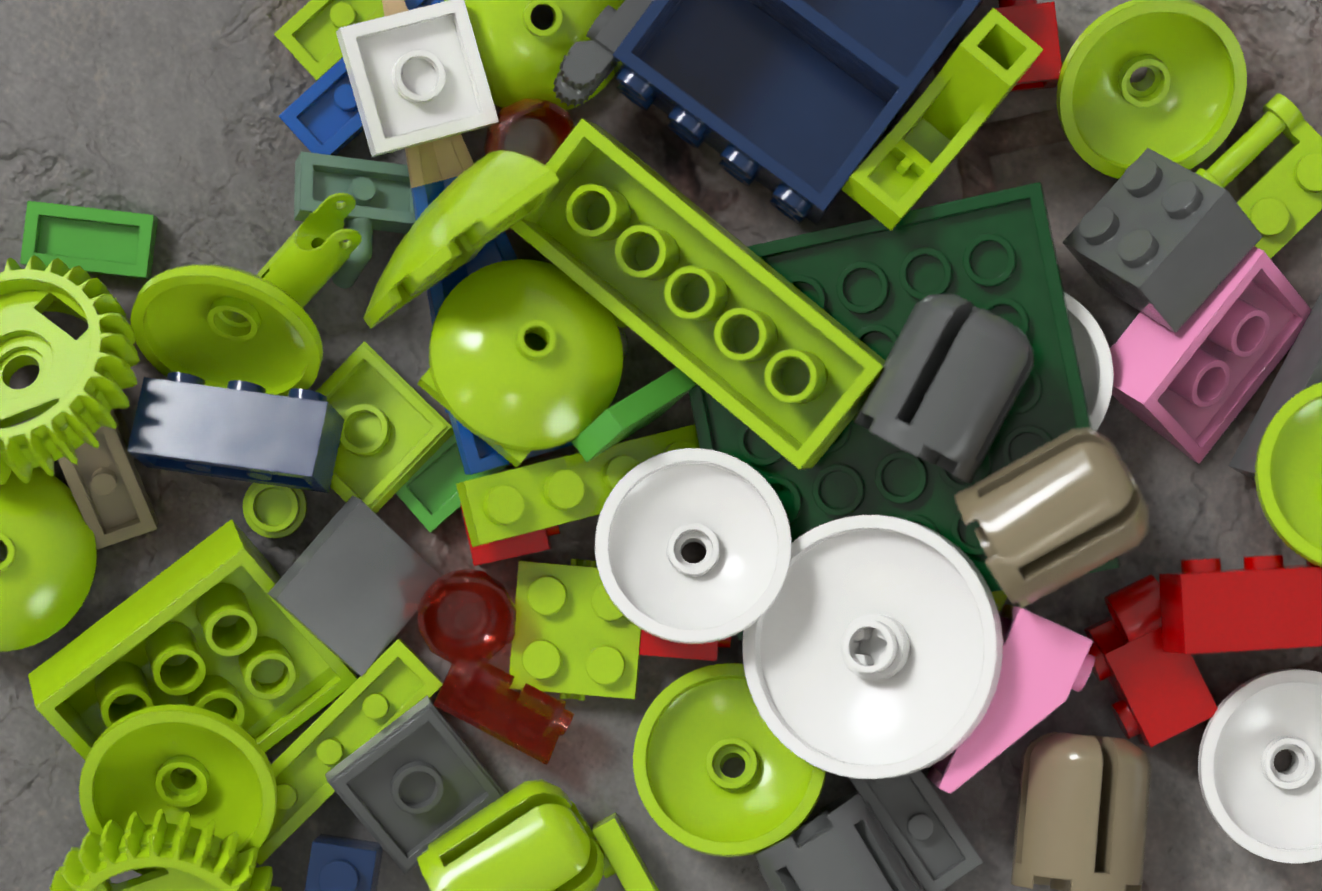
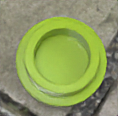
M253 483L246 491L243 499L244 518L250 528L261 536L267 538L289 536L298 530L305 520L307 514L305 493L302 489Z

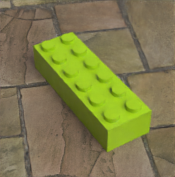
M582 118L545 165L553 170L559 179L558 183L535 211L510 228L799 470L813 468L859 412L875 380L884 369L885 360L604 128Z

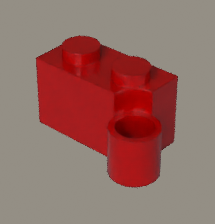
M1149 574L1105 596V604L1111 616L1085 628L1084 631L1087 637L1093 640L1088 654L1095 657L1092 671L1099 682L1107 678L1109 679L1119 699L1118 702L1111 705V709L1127 739L1137 736L1140 743L1153 747L1213 717L1218 707L1192 655L1163 652L1160 584L1156 578Z

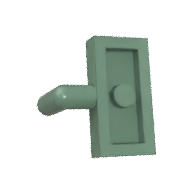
M301 151L295 161V221H304L330 195L348 193L355 198L356 206L344 219V226L347 229L358 231L361 234L362 241L350 254V258L332 276L335 285L340 288H350L354 285L372 257L373 230L407 234L416 222L408 166Z

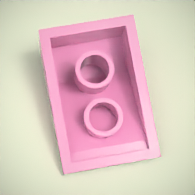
M1005 604L999 617L1003 637L1002 666L991 704L972 734L956 750L933 764L927 778L939 789L950 794L953 793L1064 703L1071 689L1080 692L1094 666L1095 657L1088 654L1093 640L1028 610Z

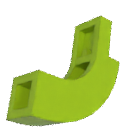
M992 8L958 46L935 79L904 117L849 177L841 190L892 231L952 163L1044 49L996 9Z

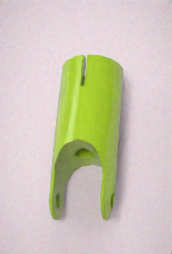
M336 193L327 197L285 241L257 273V276L280 287L304 308L350 258V254L362 241L361 234L358 231L344 229V219L356 206L355 198L348 193Z

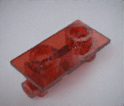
M460 653L457 660H453L433 705L547 765L559 735L563 736L574 717L573 712L565 709L566 701L562 699L557 700L527 683L520 693L509 689L514 676L482 660L481 656L476 653L472 658Z

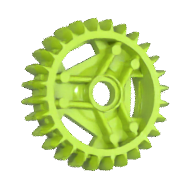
M33 255L25 269H21L16 260L9 257L4 272H0V485L2 486L7 482L12 470L22 482L28 484L33 468L41 466L47 475L53 476L54 461L65 457L71 463L77 464L78 459L75 450L85 442L94 448H99V442L94 433L101 426L117 429L116 422L110 412L113 408H129V400L122 389L131 388L138 384L136 375L131 367L136 366L140 359L137 350L133 346L136 337L126 317L127 314L118 300L112 296L105 284L98 278H91L80 265L69 269L59 258L54 259L46 267L39 257ZM49 311L69 314L88 323L89 328L75 340L42 315V313ZM27 365L39 366L38 377L31 385L23 389H12L9 387L10 379L18 369ZM33 417H36V418H34V419H32V420H30V421H28V422H25V423H23V424H19V425L13 426V425L18 424V423H20V422H23V421H26V420L31 419V418H33Z
M162 809L157 811L153 824L145 825L139 814L134 811L129 817L125 830L115 820L110 819L104 826L101 836L89 831L83 838L80 848L71 847L63 865L55 872L49 888L50 891H282V888L278 886H271L273 878L271 866L255 868L258 858L257 847L243 852L236 850L239 837L237 831L222 840L214 835L216 825L214 819L210 820L201 830L191 827L188 811L183 814L178 824H171L166 822ZM161 868L121 883H112L110 880L112 876L132 869Z

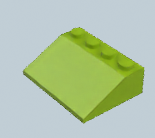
M233 519L225 523L28 674L35 708L84 760H86L95 741L110 725L132 712L159 705L194 706L220 714L243 728L265 753L345 692L358 678L344 662L267 594L281 577ZM186 768L175 769L178 774L184 777L195 775L193 771Z

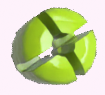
M543 779L524 781L430 843L428 849L417 857L421 872L431 891H595L604 874V854L585 817L561 788Z

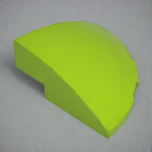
M498 150L488 153L461 173L422 212L395 249L376 284L363 318L369 328L372 329L474 259L486 243L535 211L559 181L553 170L535 159L520 153Z

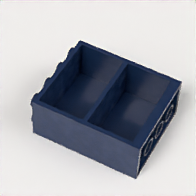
M653 0L612 54L616 80L620 83L617 86V90L645 111L654 104L669 115L668 118L671 122L668 124V128L689 145L698 149L704 141L720 153L722 160L719 162V166L742 184L749 187L755 179L773 193L770 203L787 218L797 224H801L806 217L817 225L841 193V188L849 177L864 162L984 0Z

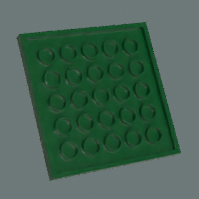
M1032 183L910 210L892 231L874 218L747 246L885 361L915 304L928 295L955 294L973 303L977 308L986 309L1012 323L1025 334L1033 348V368L971 484L952 475L949 471L870 432L869 429L854 423L853 421L857 414L813 468L799 470L697 383L689 391L699 447L733 456L751 466L767 480L779 497L786 512L790 526L791 543L813 528L844 517L858 515L895 517L918 523L947 538L974 563L991 592L1003 590L985 562L989 558L975 532V528L980 525L976 520L968 525L965 524L957 506L955 495L1072 429L1087 427L1092 429L1042 183ZM1119 557L1111 559L1086 574L1119 568ZM743 631L737 633L738 641L743 640Z

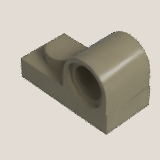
M113 408L110 412L116 422L117 429L101 426L94 433L99 442V448H94L86 442L75 450L78 459L77 464L71 463L65 457L58 459L82 517L95 535L97 550L158 528V518L134 464V456L127 451L131 435L120 408Z

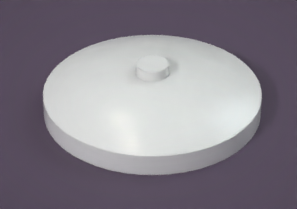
M858 515L833 520L813 528L791 543L790 565L780 593L770 608L756 622L743 631V663L747 684L753 701L770 730L788 749L806 762L824 771L857 779L891 778L915 773L930 767L956 750L972 734L987 712L996 692L1003 658V637L997 606L986 581L974 563L961 549L934 530L911 521L881 515Z

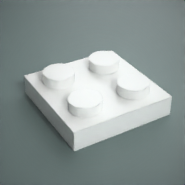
M448 0L341 27L336 31L372 157L485 128L499 122L464 0Z

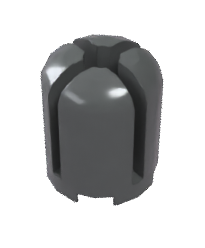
M955 294L928 295L915 304L884 363V369L875 380L853 422L971 484L1033 368V348L1019 328L986 309H979L970 301Z
M857 791L851 792L820 808V813L807 819L787 839L754 854L759 863L757 869L770 891H921L868 801H864Z

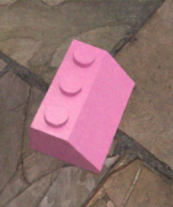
M1254 246L1176 333L1142 312L1136 316L1118 341L1110 347L1114 367L1112 395L1120 404L1186 456L1200 464L1292 347L1311 312V308L1263 250Z

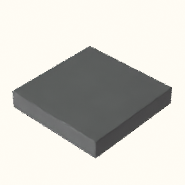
M352 495L267 594L352 671L362 677L443 582L444 578L362 500Z
M428 696L424 697L325 774L327 782L404 874L419 864L417 857L428 849L430 843L505 795L503 788Z

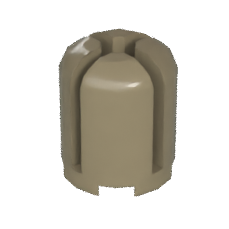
M1089 427L1068 431L955 495L957 506L965 524L968 525L976 520L980 525L975 528V532L989 558L985 561L1010 601L1013 604L1019 602L1021 609L1139 545L1149 533V509L1137 482L1126 463L1121 460L1119 452L1112 441Z
M1051 732L1030 741L1021 755L1011 884L1033 889V884L1050 885V889L1062 891H1142L1152 769L1146 752L1123 738Z

